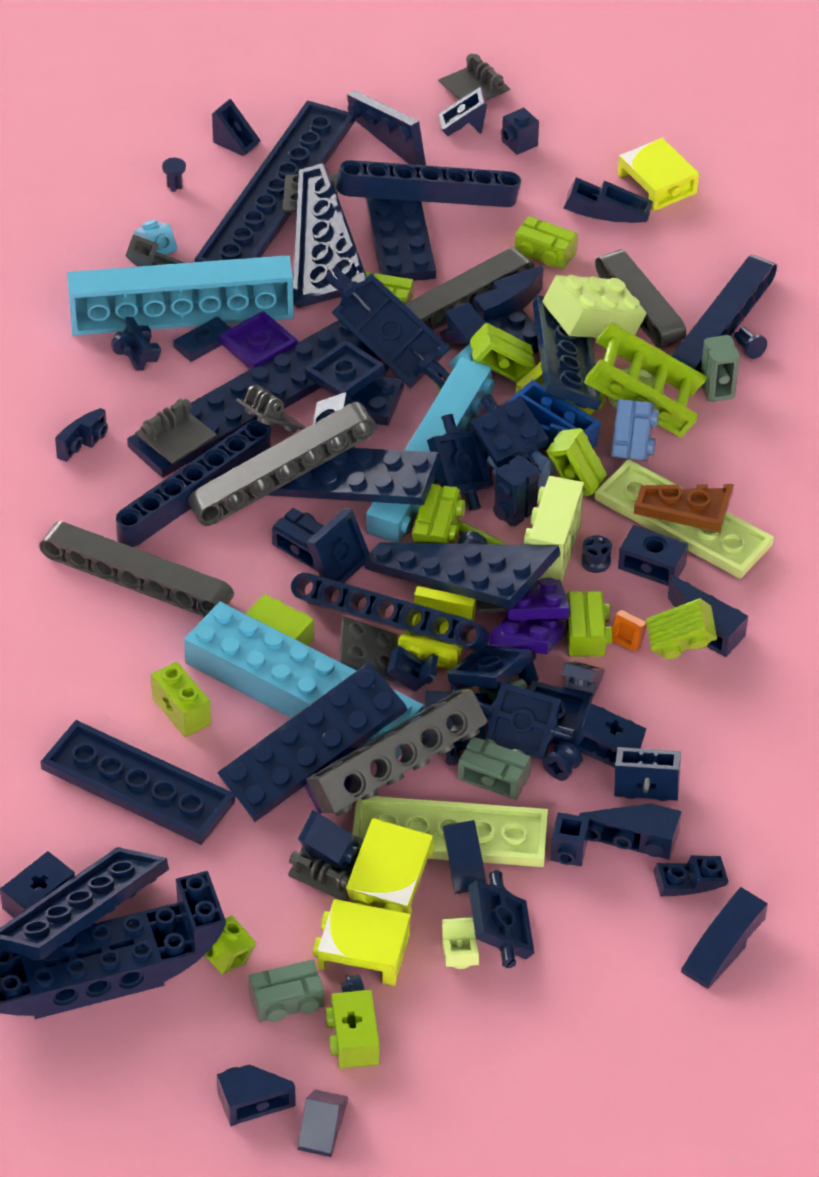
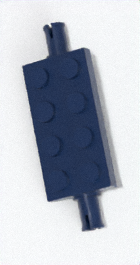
M339 267L331 269L338 279L328 272L325 280L341 293L342 298L340 304L332 311V314L394 374L403 379V382L410 389L424 375H427L442 389L450 373L438 361L450 350V347L372 273L361 282H352Z

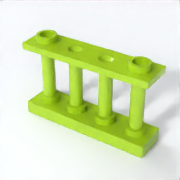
M610 322L596 340V343L607 349L604 360L600 359L586 375L584 383L617 402L618 399L655 404L654 410H659L658 425L682 438L694 425L698 416L697 413L686 408L689 396L692 397L706 381L707 376ZM617 355L631 362L628 374L614 366ZM641 369L655 376L652 388L638 380ZM665 382L679 390L676 401L662 394Z

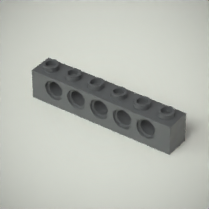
M457 690L310 776L306 781L322 813H335L338 816L353 808L352 803L358 799L366 800L378 794L377 788L385 783L391 785L402 780L405 777L403 774L405 771L411 768L416 770L427 765L430 762L429 757L436 753L442 755L455 748L454 742L459 739L467 740L480 733L479 728L488 723L473 690ZM448 717H450L453 722V726L450 731L446 725ZM424 731L428 737L425 746L421 741V735ZM398 746H400V748L402 749V758L400 761L396 757V749ZM373 761L377 765V772L374 776L370 772V765ZM347 776L351 780L349 791L344 787V780Z

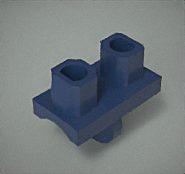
M126 317V328L123 332L115 334L111 341V347L114 353L128 356L136 371H143L146 362L158 361L161 348L158 343H149L152 335L148 325H138L134 317Z

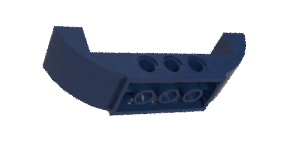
M204 871L176 878L177 903L95 923L74 936L70 942L57 948L45 959L34 960L31 957L10 954L0 950V1013L15 1016H34L35 1019L165 986L164 982L182 973L201 959L218 940L226 925V920L209 872Z

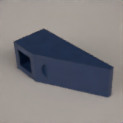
M672 575L669 580L668 599L672 605L678 607L699 598L711 605L717 640L711 641L706 647L727 657L746 636L748 615Z
M649 803L582 812L579 816L590 818L589 841H598L617 846L621 849H629L648 854L652 857L670 860L680 830L682 811Z

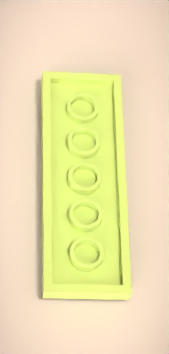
M630 459L595 491L596 501L655 533L687 543L688 551L739 579L758 562L774 543L772 535L729 512L726 513L720 533L634 514V506L641 485L676 484Z
M373 796L366 800H361L360 798L356 801L352 834L364 839L371 819L375 818L433 835L436 848L432 859L449 860L443 835V825L474 820L483 863L544 867L548 809Z

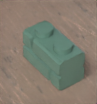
M723 335L704 340L701 374L707 376L702 388L705 390L704 393L708 401H722L735 397L740 355L735 347L732 336Z
M476 737L471 738L458 763L459 780L515 800L520 795L531 771V757L522 750H510L497 745L491 739L482 740Z
M314 959L248 975L249 993L259 1022L267 1020L278 1022L287 1015L299 1012L311 1014L318 1010L319 1007H324V989Z

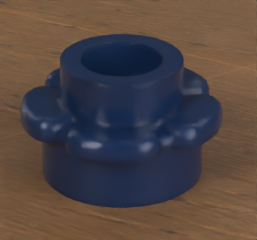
M347 974L345 976L346 982L341 983L342 992L365 990L359 974L354 976Z

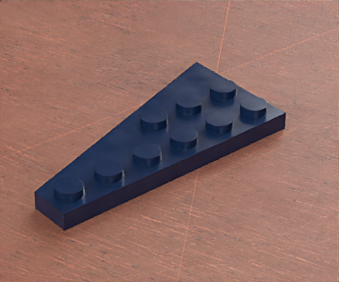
M380 542L363 559L367 570L512 609L561 554L559 545Z

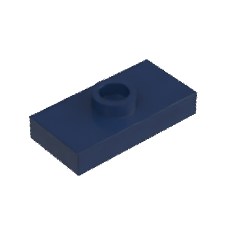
M217 316L173 340L174 348L192 362L221 346L219 335L231 329V327Z

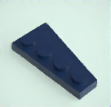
M354 90L347 94L348 112L355 114V121L408 164L426 165L418 120Z

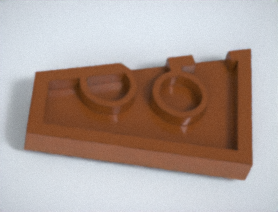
M697 484L696 489H681L678 485H641L634 506V514L720 533L733 494L734 484H724L723 488H708V484Z

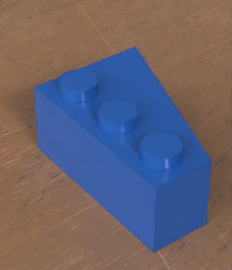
M533 379L506 402L509 403L522 397L549 438V445L541 449L547 450L560 431L581 428L588 436L593 449L597 446L601 422L565 399L551 397L548 393H545L544 386Z

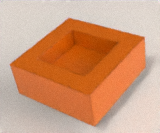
M624 610L616 613L612 626V641L632 652L637 651L641 647L647 622Z

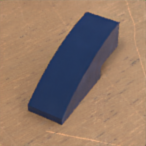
M576 177L568 191L563 209L606 221L647 222L653 201L605 180L601 187H598Z
M540 265L494 281L492 291L474 297L473 308L485 322L523 310L542 290L544 268Z
M740 887L702 935L681 968V973L709 989L746 948L747 939L766 918L768 903Z

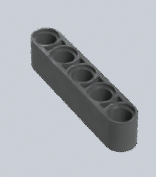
M623 249L596 258L595 267L600 278L620 279L625 283L627 290L632 296L639 300V304L647 312L640 327L658 348L685 339L686 328L682 319Z

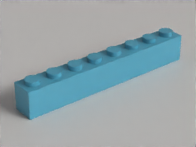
M460 357L405 450L430 452L427 440L446 433L441 417L447 414H453L457 430L469 432L471 428L470 420L474 415H479L482 410V397L493 392L495 380L492 379V367ZM437 472L432 483L437 485ZM373 502L366 513V533L394 543H400L404 534H409L411 531L413 519L418 513L420 505Z

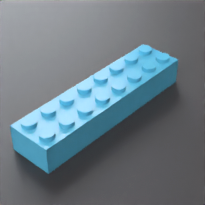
M290 255L67 272L73 336L123 332L126 328V317H134L138 325H148L150 330L200 326L217 316L226 324L242 323L262 311L274 320L294 319L293 275Z
M221 601L184 638L186 664L290 718L297 715L356 672V670ZM394 690L405 703L407 711L358 746L357 749L424 710V705ZM400 746L396 749L397 759L402 754Z

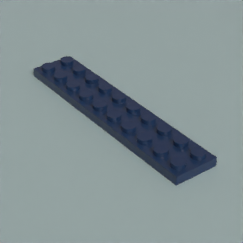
M307 100L194 259L195 262L262 257L292 213L283 212L286 175L299 174L300 169L321 163L325 165L354 124L355 114Z
M338 320L298 342L296 346L275 356L271 360L248 370L191 402L192 408L189 410V413L215 432L217 437L175 464L168 461L136 434L127 438V445L160 477L164 478L192 462L247 423L257 420L258 417L244 411L245 407L236 401L237 398L245 400L250 386L255 384L262 386L281 399L285 409L322 388L305 376L304 368L343 341H349L372 357H376V355Z

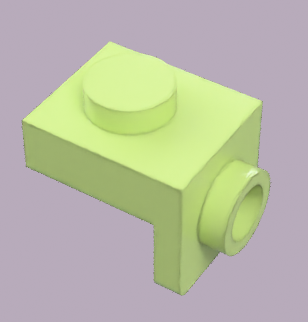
M473 918L442 920V949L446 967L465 969L473 965H479V952Z

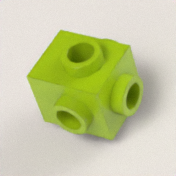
M233 915L225 918L226 925L220 937L204 955L221 975L245 965L257 944Z

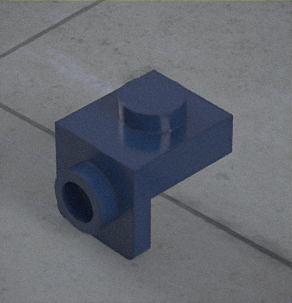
M398 645L391 651L386 674L416 692L425 684L428 685L435 679L438 672L436 669L438 656L432 653L424 660H421Z

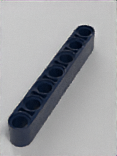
M346 160L340 164L336 189L340 194L349 197L512 207L517 202L521 178L518 174L510 171Z
M750 254L678 346L672 357L701 373L704 340L723 335L732 336L772 283L776 275L777 264Z
M258 420L247 423L121 509L116 514L118 542L135 547L190 510L188 498L194 490L271 448V427Z
M310 573L297 574L291 582V591L294 596L312 605L443 643L456 645L471 651L483 650L489 642L488 630L467 618ZM312 582L313 589L306 595L305 588ZM336 590H339L340 595L338 600L332 603L331 598L333 593ZM366 597V606L359 610L358 604L360 600ZM393 605V614L389 618H386V609L389 606ZM421 613V621L418 625L413 626V617ZM448 620V630L444 634H440L441 624ZM476 629L475 639L468 642L467 635L469 631Z

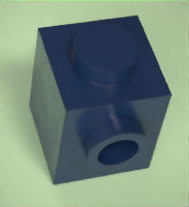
M524 107L503 116L502 142L516 155L538 146L539 120Z
M557 813L552 834L550 861L560 862L564 865L582 866L588 842L589 817Z

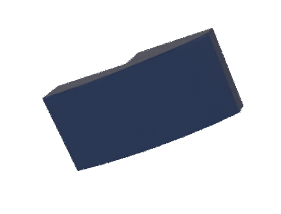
M102 408L91 411L63 429L55 437L57 458L67 462L74 453L79 452L82 444L92 448L99 439H103L108 430L106 411Z
M475 821L443 825V835L455 894L469 892L468 886L476 879L486 883Z
M691 855L687 863H657L653 870L660 896H682L706 892L726 886L729 882L721 856Z

